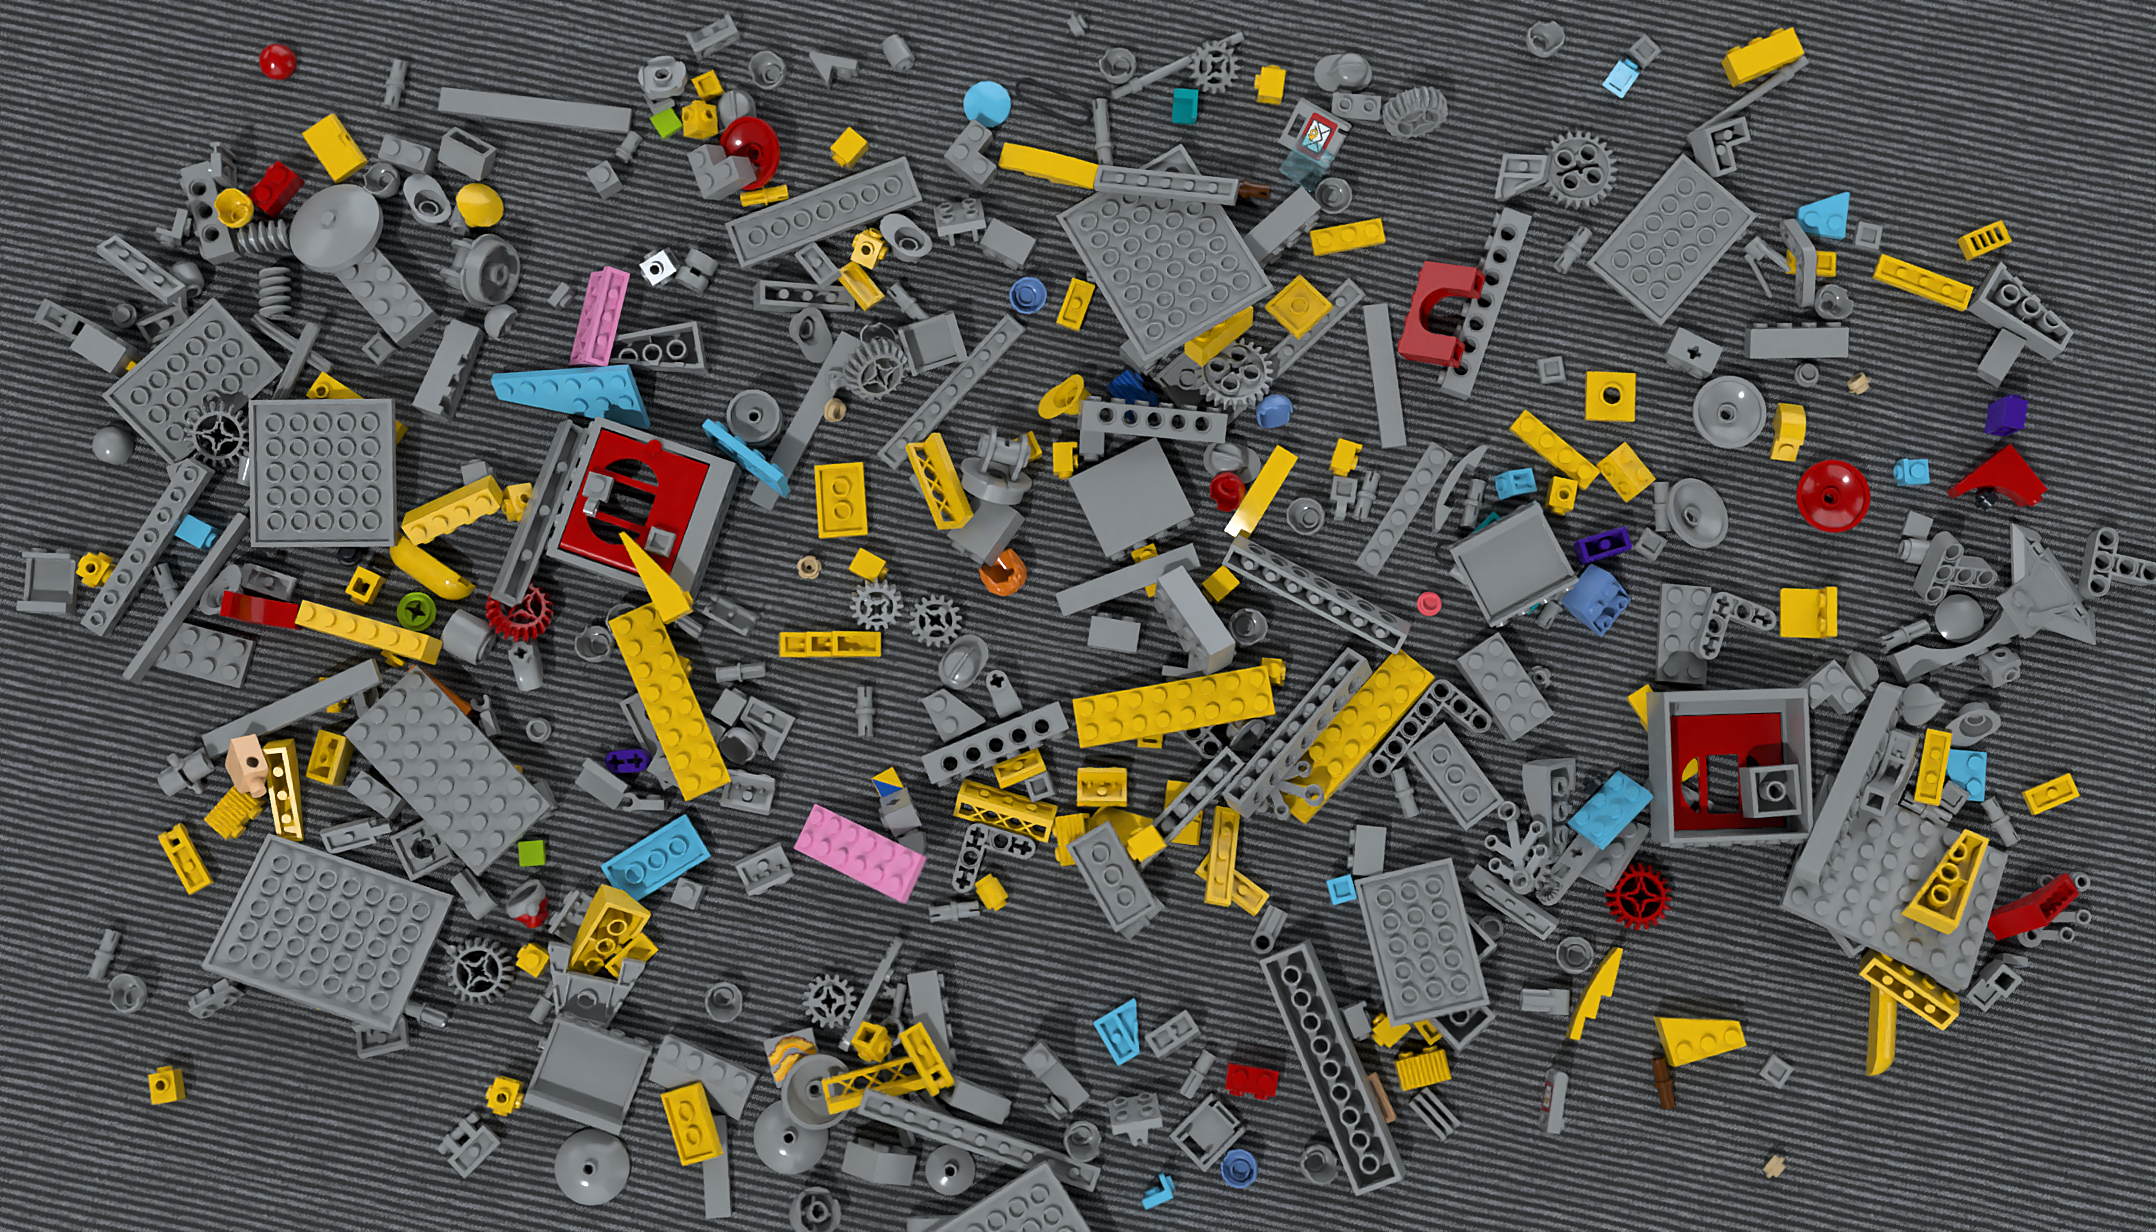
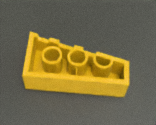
M1965 829L1951 844L1901 915L1947 935L1952 933L1959 925L1989 839Z

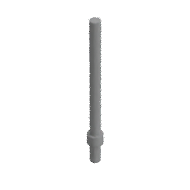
M1238 32L1219 41L1218 46L1225 42L1227 49L1244 41L1243 34ZM1217 51L1208 52L1211 55L1218 53ZM1190 55L1140 78L1134 77L1128 80L1127 84L1111 91L1114 99H1118L1131 92L1133 94L1142 90V87L1187 67V65L1193 64V61L1189 58Z
M1802 56L1792 64L1783 66L1777 71L1776 75L1694 131L1727 120L1782 81L1787 82L1794 77V73L1808 64L1807 58ZM1688 134V135L1686 136V140H1687L1690 144H1692V143H1691V139H1690V135Z

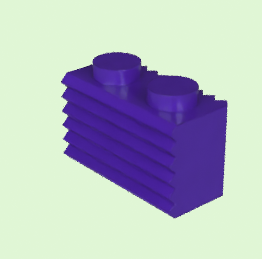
M2007 394L2006 397L1997 399V401L1988 405L1984 433L2007 437L2025 428L2024 423L2026 421L2024 419L2027 418L2025 414L2028 413L2026 409H2028L2027 404L2029 402L2021 399L2019 395Z
M1625 526L1579 539L1573 543L1579 564L1582 566L1590 562L1593 563L1594 561L1597 562L1598 560L1612 557L1613 555H1620L1629 551L1632 547Z

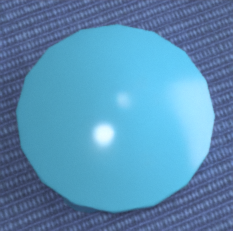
M983 81L973 85L967 91L963 101L967 118L970 121L974 118L985 128L995 127L1006 121L1009 117L1011 109L1010 97L1007 91L995 82Z

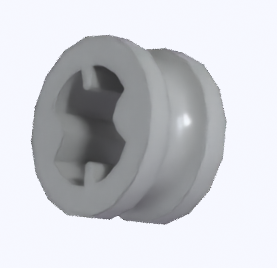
M1051 1096V1101L1045 1103L1044 1106L1058 1120H1061L1062 1113H1067L1068 1110L1054 1096Z

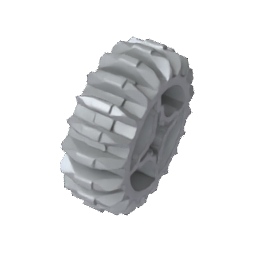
M1425 86L1418 89L1414 87L1412 90L1405 89V92L1397 93L1396 97L1389 99V102L1384 105L1385 109L1382 110L1385 128L1391 133V136H1397V138L1405 137L1406 139L1410 137L1417 138L1419 135L1425 136V133L1434 132V128L1441 127V123L1445 122L1446 116H1448L1446 98L1440 93V90H1434L1433 87L1426 89Z
M882 337L878 341L872 338L868 344L863 342L861 348L855 347V353L848 354L849 361L844 362L846 369L843 372L846 384L855 395L862 399L867 397L870 401L875 397L881 400L882 395L889 396L890 391H897V385L904 384L903 378L908 376L906 370L909 366L906 354L897 343L890 339L885 340Z
M212 401L210 402V410L204 404L200 406L202 414L197 410H193L192 414L197 419L188 417L186 422L192 425V427L187 426L183 430L186 433H191V435L184 437L185 442H193V444L187 447L188 451L196 448L198 451L195 452L193 457L197 459L202 454L204 456L202 459L203 464L207 463L208 458L213 459L212 467H216L217 460H221L222 467H226V459L228 458L232 464H235L236 458L234 455L236 454L240 458L243 454L240 449L249 451V445L244 443L249 442V436L245 435V433H249V427H244L249 422V418L240 420L239 418L242 416L243 411L239 410L236 414L232 413L235 408L233 404L230 405L229 410H225V402L223 401L220 403V409L216 408L215 402ZM217 415L214 426L198 427L205 418ZM225 417L231 419L236 424L239 434L225 427ZM219 423H221V433L225 434L226 437H221L217 446L216 436L211 434V432H215L218 429ZM197 435L208 438L212 442V452L202 446ZM232 440L239 441L232 450L220 453L222 443L226 441L232 442Z
M480 937L475 938L474 944L471 940H466V948L463 945L457 946L460 954L451 953L450 956L455 962H447V966L452 967L453 971L446 972V976H453L454 979L449 981L448 985H457L453 993L456 995L463 992L460 998L462 1001H465L470 996V1004H475L478 999L479 1004L484 1005L486 998L490 1003L495 1002V995L499 998L504 996L500 988L505 990L510 988V985L505 980L514 979V976L507 974L508 971L515 969L514 966H507V962L512 960V956L504 958L503 955L507 952V948H502L498 951L500 942L496 941L491 946V938H485L483 943ZM477 950L487 952L485 957H482L479 962L467 959L471 953ZM493 957L498 964V977L497 974H495L491 968L492 962L494 961ZM483 966L484 969L482 971H485V975L478 976L476 974L478 973L476 972V967ZM462 968H465L469 973L468 985L464 981ZM482 980L494 984L485 992L474 990L475 986L479 985Z

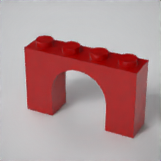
M1425 261L1418 275L1419 282L1416 291L1412 295L1410 312L1405 318L1403 335L1398 341V353L1407 360L1459 368L1465 344L1457 337L1430 333L1428 328L1429 314L1432 308L1446 297L1459 296L1479 299L1486 276L1478 268Z

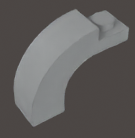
M1896 728L1892 730L1882 765L1873 781L1866 785L1860 806L1861 809L1883 817L1892 810L1911 773L1916 758L1914 753L1919 736Z

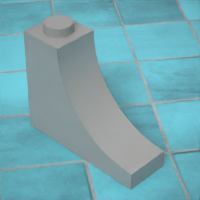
M1042 1038L1022 1055L1024 1063L1037 1078L1050 1088L1070 1112L1074 1111L1090 1097Z

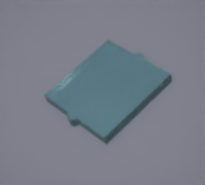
M1302 135L1278 170L1291 178L1292 183H1298L1311 193L1335 157L1321 148V144H1316Z

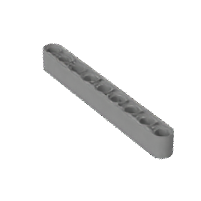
M1881 682L1878 685L1797 864L1796 878L1819 886H1823L1860 807L1866 785L1871 782L1890 740L1892 730L1895 729L1903 711L1901 706L1904 705L1903 694L1906 688Z

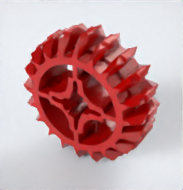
M534 580L529 583L522 603L513 607L502 603L508 612L507 617L501 611L500 602L491 598V593L488 595V602L485 605L486 610H488L486 618L491 619L489 622L490 627L497 626L496 634L505 633V640L509 636L513 637L514 643L518 641L519 637L525 642L528 641L529 637L534 640L538 634L542 635L546 630L545 627H549L551 623L550 618L553 616V611L550 609L553 605L551 601H547L549 593L541 594L543 588L542 586L535 588ZM532 603L537 609L538 618L534 615V611L530 607Z
M1637 863L1635 870L1633 864H1628L1627 871L1624 870L1612 891L1604 892V896L1611 897V901L1605 902V905L1614 907L1609 911V914L1611 916L1619 914L1615 920L1617 923H1621L1625 919V928H1629L1633 923L1634 930H1639L1641 924L1647 930L1650 927L1649 921L1653 926H1657L1658 920L1656 916L1664 920L1666 916L1661 911H1670L1671 909L1665 905V901H1672V897L1666 896L1665 892H1670L1672 889L1671 887H1663V884L1668 880L1667 878L1658 880L1661 871L1656 870L1652 874L1653 867L1651 865H1647L1644 870L1643 864ZM1635 876L1632 888L1627 892H1620L1623 884ZM1643 877L1652 883L1656 894L1649 893L1646 890ZM1639 892V894L1649 896V898L1640 899L1637 903L1634 897H1628L1627 895H1634ZM1620 899L1627 900L1631 904L1633 916L1624 910ZM1651 901L1656 902L1654 908L1647 915L1641 917V912H1644L1645 905Z

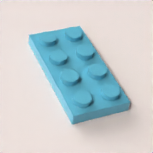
M710 419L705 421L702 427L713 445L784 498L789 494L791 490L787 484L788 479L783 475L785 472L777 464H768L764 461L766 458L756 449L753 451L746 447L747 443L737 435L732 437L727 433L729 430L719 421L716 423Z
M684 814L601 865V868L614 888L625 891L638 902L712 855L688 815Z

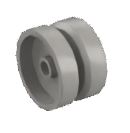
M758 389L746 390L737 394L730 401L727 409V423L734 436L737 435L747 443V446L752 448L765 447L772 444L780 436L783 429V414L777 402L768 393ZM757 415L758 419L753 421L752 417Z

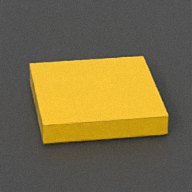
M1299 274L1265 305V309L1299 340L1333 309V305Z

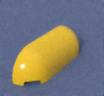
M397 532V546H390V555L394 564L441 598L450 601L464 599L476 588L467 579L418 545L414 546L408 538Z
M1872 983L1870 992L1867 1076L1881 1074L1891 1066L1895 1057L1898 1002L1887 992Z

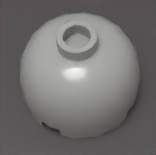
M812 1187L795 1197L789 1211L790 1223L795 1232L834 1231L840 1223L841 1210L837 1199H833L829 1195L831 1192L821 1187Z

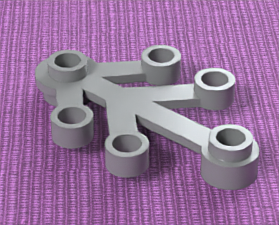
M1299 761L1270 792L1275 805L1274 812L1280 820L1288 819L1291 814L1288 805L1283 801L1280 791L1303 798L1309 806L1313 807L1319 806L1324 801V793L1320 786L1311 784L1304 788L1287 782V780L1298 775L1305 778L1311 774L1312 769L1307 761ZM1306 766L1307 769L1301 772V767ZM1314 795L1319 796L1317 799L1311 800ZM1266 798L1264 799V804L1258 806L1256 811L1265 812L1268 809L1269 802ZM1281 809H1286L1285 813L1279 814Z
M1505 801L1500 804L1498 815L1507 822L1511 848L1503 844L1495 835L1487 836L1484 844L1489 850L1497 851L1514 861L1515 871L1506 867L1505 862L1499 858L1491 859L1488 867L1493 873L1501 874L1510 879L1511 888L1516 893L1527 894L1535 885L1533 874L1541 861L1549 859L1551 850L1544 844H1539L1534 848V855L1526 867L1524 859L1536 839L1546 834L1547 828L1540 821L1532 822L1529 832L1521 844L1517 823L1520 809L1513 802ZM1514 810L1513 814L1509 817V812ZM1541 826L1540 831L1535 833L1536 827ZM1496 840L1495 845L1491 847V841ZM1542 849H1545V853L1542 856H1540V851ZM1499 862L1500 866L1495 870L1494 866ZM1526 879L1525 884L1521 886L1522 880Z
M2073 872L2069 875L2078 892H2083L2089 888L2090 878L2087 874ZM2040 875L2037 878V885L2039 888H2042L2044 886L2042 881L2045 877L2049 882L2054 880L2051 875ZM2080 877L2084 880L2082 886H2079L2077 883ZM2032 892L2023 893L2020 899L2031 894ZM2082 909L2075 912H2061L2051 922L2088 924L2091 921V914L2089 911ZM2082 912L2085 914L2084 921L2079 919V915ZM2044 927L2031 930L2034 933V937L2031 940L2027 936L2028 932L2017 935L2018 941L2025 947H2035L2040 944L2041 940L2071 942L2075 937L2074 931L2069 927H2061L2058 930H2042ZM2065 930L2069 933V937L2067 939H2064L2062 936V933Z

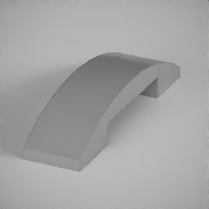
M1486 445L1476 448L1465 456L1443 482L1433 508L1432 531L1434 533L1440 531L1452 510L1443 504L1464 468L1473 471L1477 467L1488 448Z

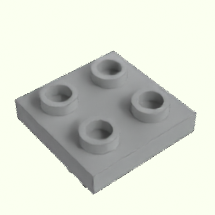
M968 198L960 203H942L938 207H933L938 236L948 235L950 246H955L953 234L971 230L974 242L979 241L977 229L986 228L981 199Z
M1142 1093L1136 1097H1118L1113 1101H1108L1113 1135L1128 1132L1133 1146H1137L1138 1139H1142V1143L1147 1144L1148 1129L1163 1126L1157 1093Z

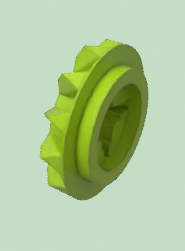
M414 592L401 599L397 607V617L401 625L406 629L421 631L430 628L432 622L436 620L437 608L434 600L428 595ZM420 605V610L423 611L426 615L417 616V618L415 619V614L408 609H417Z

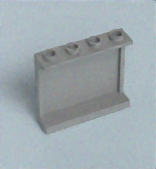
M1156 437L1068 479V483L1079 501L1105 554L1106 560L1112 558L1113 561H1116L1126 555L1125 551L1134 548V550L1143 548L1148 545L1147 540L1154 537L1159 540L1169 535L1168 530L1176 526L1178 529H1182L1192 523L1191 519L1194 518L1189 502Z
M1536 500L1448 546L1490 627L1496 626L1498 628L1509 622L1508 618L1516 614L1522 616L1531 611V606L1540 603V605L1545 604L1553 599L1552 595L1560 591L1562 593L1568 592L1575 588V583L1579 582L1543 515L1542 508Z
M569 1012L557 1013L523 1102L619 1136L631 1100L648 1057L651 1054L652 1046L648 1045L649 1042L643 1038L635 1037L631 1039L626 1037L625 1033L620 1030L611 1029L609 1031L601 1028L602 1025L595 1021L587 1020L586 1023L578 1020V1016Z

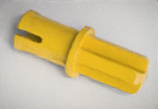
M785 184L769 188L763 186L762 190L741 193L740 199L742 206L765 203L767 206L768 203L789 200L787 185Z

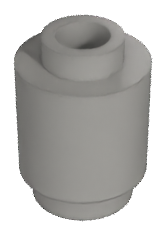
M896 34L883 41V52L895 71L905 72L913 66L915 57L903 38Z
M1912 538L1908 540L1903 539L1899 545L1898 558L1903 559L1904 562L1922 565L1931 542Z

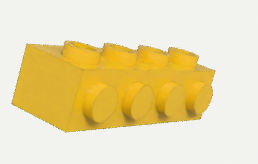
M323 371L306 394L310 399H364ZM395 419L397 446L408 430V427Z
M490 474L405 513L401 528L414 546L420 543L427 544L440 534H449L462 524L469 525L482 515H491L497 512L501 506L504 493Z
M1872 948L1860 959V976L1887 992L1890 996L1942 1031L1959 1015V999L1956 994L1939 986L1930 976H1924L1914 967Z

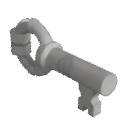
M898 983L897 988L893 989L889 986H884L886 992L882 994L885 996L890 995L894 998L890 1016L884 1019L880 1025L884 1028L888 1024L898 1026V1034L905 1031L900 1015L907 985ZM891 1037L893 1041L891 1048L901 1043L899 1037Z

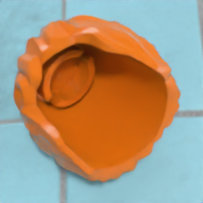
M1010 548L1003 550L992 567L984 563L979 568L981 580L988 591L1000 596H1008L1017 592L1024 585L1027 577V569L1023 561Z

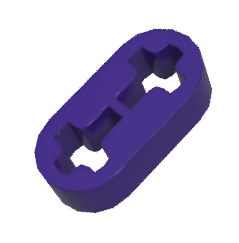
M644 748L620 749L610 752L606 756L605 764L612 773L639 772L648 769L652 761V755ZM633 758H642L643 763L633 762ZM615 759H624L625 763H615Z

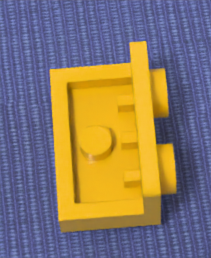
M1626 442L1596 464V467L1625 502L1631 500L1656 480Z
M1117 767L1078 768L1077 806L1127 807V769Z

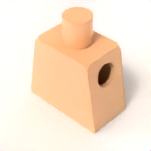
M256 734L231 739L225 767L238 792L245 793L250 791L253 798L263 796L267 792L264 785L268 766Z

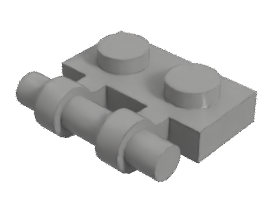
M472 1112L467 1118L464 1117L459 1122V1126L451 1134L447 1133L442 1138L443 1142L437 1147L438 1151L443 1155L451 1149L454 1154L447 1161L464 1179L503 1142L486 1124L479 1130L474 1127V1124L480 1119L475 1112ZM467 1133L471 1138L461 1146L458 1140Z

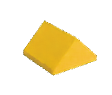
M319 729L305 777L329 785L343 786L354 749L353 743L346 736Z

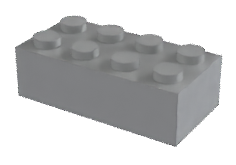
M376 245L358 263L349 268L333 272L395 343L403 349L440 318Z
M1180 566L1157 578L1155 600L1153 601L1154 606L1160 614L1163 613L1166 617L1169 629L1173 633H1177L1182 648L1186 652H1190L1195 667L1199 671L1202 670L1205 676H1208L1232 664L1236 642L1185 568Z
M1499 632L1453 661L1508 743L1515 741L1554 715Z

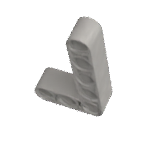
M1443 679L1437 680L1421 695L1373 754V757L1366 765L1367 772L1373 778H1381L1389 774L1441 709L1473 734L1487 731L1491 726V718L1487 712L1450 682ZM1436 685H1442L1446 689V695L1443 698L1436 696L1434 692ZM1456 700L1464 703L1465 710L1463 713H1458L1454 710L1453 706ZM1422 703L1429 705L1431 709L1428 717L1422 716L1419 712V706ZM1475 716L1483 718L1484 726L1482 729H1477L1473 725V718ZM1406 722H1410L1415 726V733L1412 736L1407 735L1403 730ZM1391 741L1397 742L1400 746V751L1397 755L1391 754L1388 750V745ZM1375 760H1380L1384 763L1385 769L1381 774L1373 770L1372 766Z

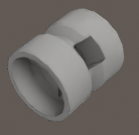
M690 249L685 258L686 266H682L679 269L675 280L687 288L703 294L709 283L707 277L713 276L719 264L706 254ZM692 269L700 273V276L698 277L691 273Z

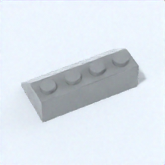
M670 1033L665 1036L656 1055L649 1080L671 1090L702 1082L709 1107L740 1120L760 1074Z

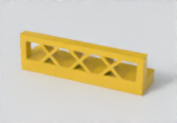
M932 433L924 443H908L905 446L906 452L938 530L963 528L974 514L941 434ZM915 451H923L926 460L924 461L918 457ZM924 469L933 475L934 481L925 476ZM933 490L941 495L942 502L933 496ZM943 511L949 515L951 521H943L940 512Z
M963 779L953 816L1048 843L1058 806L1039 800L1031 802L1029 797ZM961 804L972 805L975 810L970 812L960 809ZM993 811L998 817L990 818L985 812ZM1012 817L1017 818L1022 824H1011L1008 819ZM1037 824L1047 828L1045 833L1035 831L1032 826Z
M910 1056L821 1080L829 1115L859 1107L865 1088L857 1089L852 1086L853 1081L858 1076H864L869 1079L866 1085L867 1088L894 1097L926 1088L918 1071L917 1074L910 1076L900 1072L905 1063L912 1062ZM888 1069L894 1073L890 1081L883 1083L876 1079L880 1070ZM838 1082L845 1086L841 1095L830 1097L827 1085Z

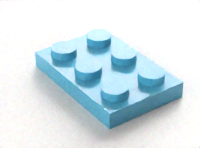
M1618 770L1571 818L1568 824L1573 830L1603 850L1654 797L1648 790Z

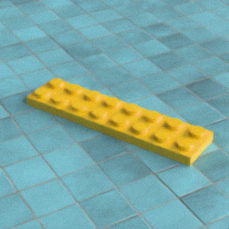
M648 603L608 621L685 801L688 802L732 782L667 629L654 603Z
M1401 649L1397 655L1392 653L1294 764L1295 766L1299 761H1307L1311 766L1312 772L1308 777L1303 778L1298 775L1287 780V782L1304 788L1311 784L1320 786L1324 793V801L1319 806L1313 807L1309 806L1303 798L1280 791L1283 801L1288 805L1291 814L1306 825L1362 760L1378 745L1436 680L1435 676ZM1306 766L1301 767L1300 771H1301V772L1305 771V770L1307 769V767H1306ZM1314 795V796L1311 798V800H1315V799H1317L1319 796H1318V795Z
M1267 665L1072 699L1081 749L1276 715Z

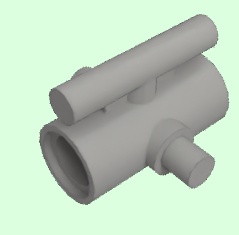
M205 747L198 749L183 759H179L173 753L167 758L171 766L161 771V775L157 777V780L162 790L168 796H172L186 787L193 789L199 794L205 789L200 783L201 778L213 772L214 766L208 757Z

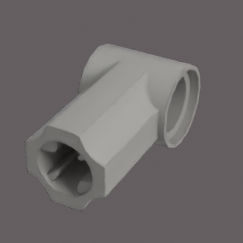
M469 868L457 874L450 881L465 900L467 910L476 920H480L499 905L493 894L481 885Z
M1268 905L1250 941V947L1256 954L1261 955L1271 951L1288 916L1287 913ZM1258 936L1267 938L1269 943L1267 949L1261 950L1257 948L1255 941Z
M1548 988V990L1521 989L1519 999L1520 1010L1569 1015L1570 990Z

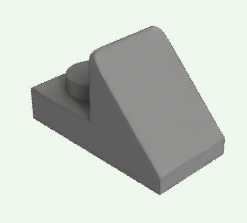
M810 51L811 63L829 90L831 89L834 73L843 78L858 76L859 65L857 60Z

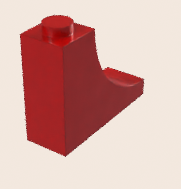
M2009 444L1999 449L1946 492L1953 499L1966 491L1985 488L1990 490L1994 488L1996 492L2007 496L2021 508L2026 505L2032 507L2043 499L2041 495L2048 489L2014 447Z
M224 590L220 610L221 616L244 623L302 631V626L295 623L301 605Z
M2068 873L2058 875L2054 880L2037 891L1993 910L1988 920V928L1994 934L1996 940L2045 927L2079 893Z

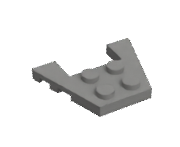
M550 941L548 953L550 954L556 1016L557 1013L569 1012L578 1016V1020L586 1023L587 1020L595 1021L602 1025L601 1028L606 1029L628 992L635 984L638 976L642 973L646 961L624 957L618 981L568 971L567 967L572 946Z

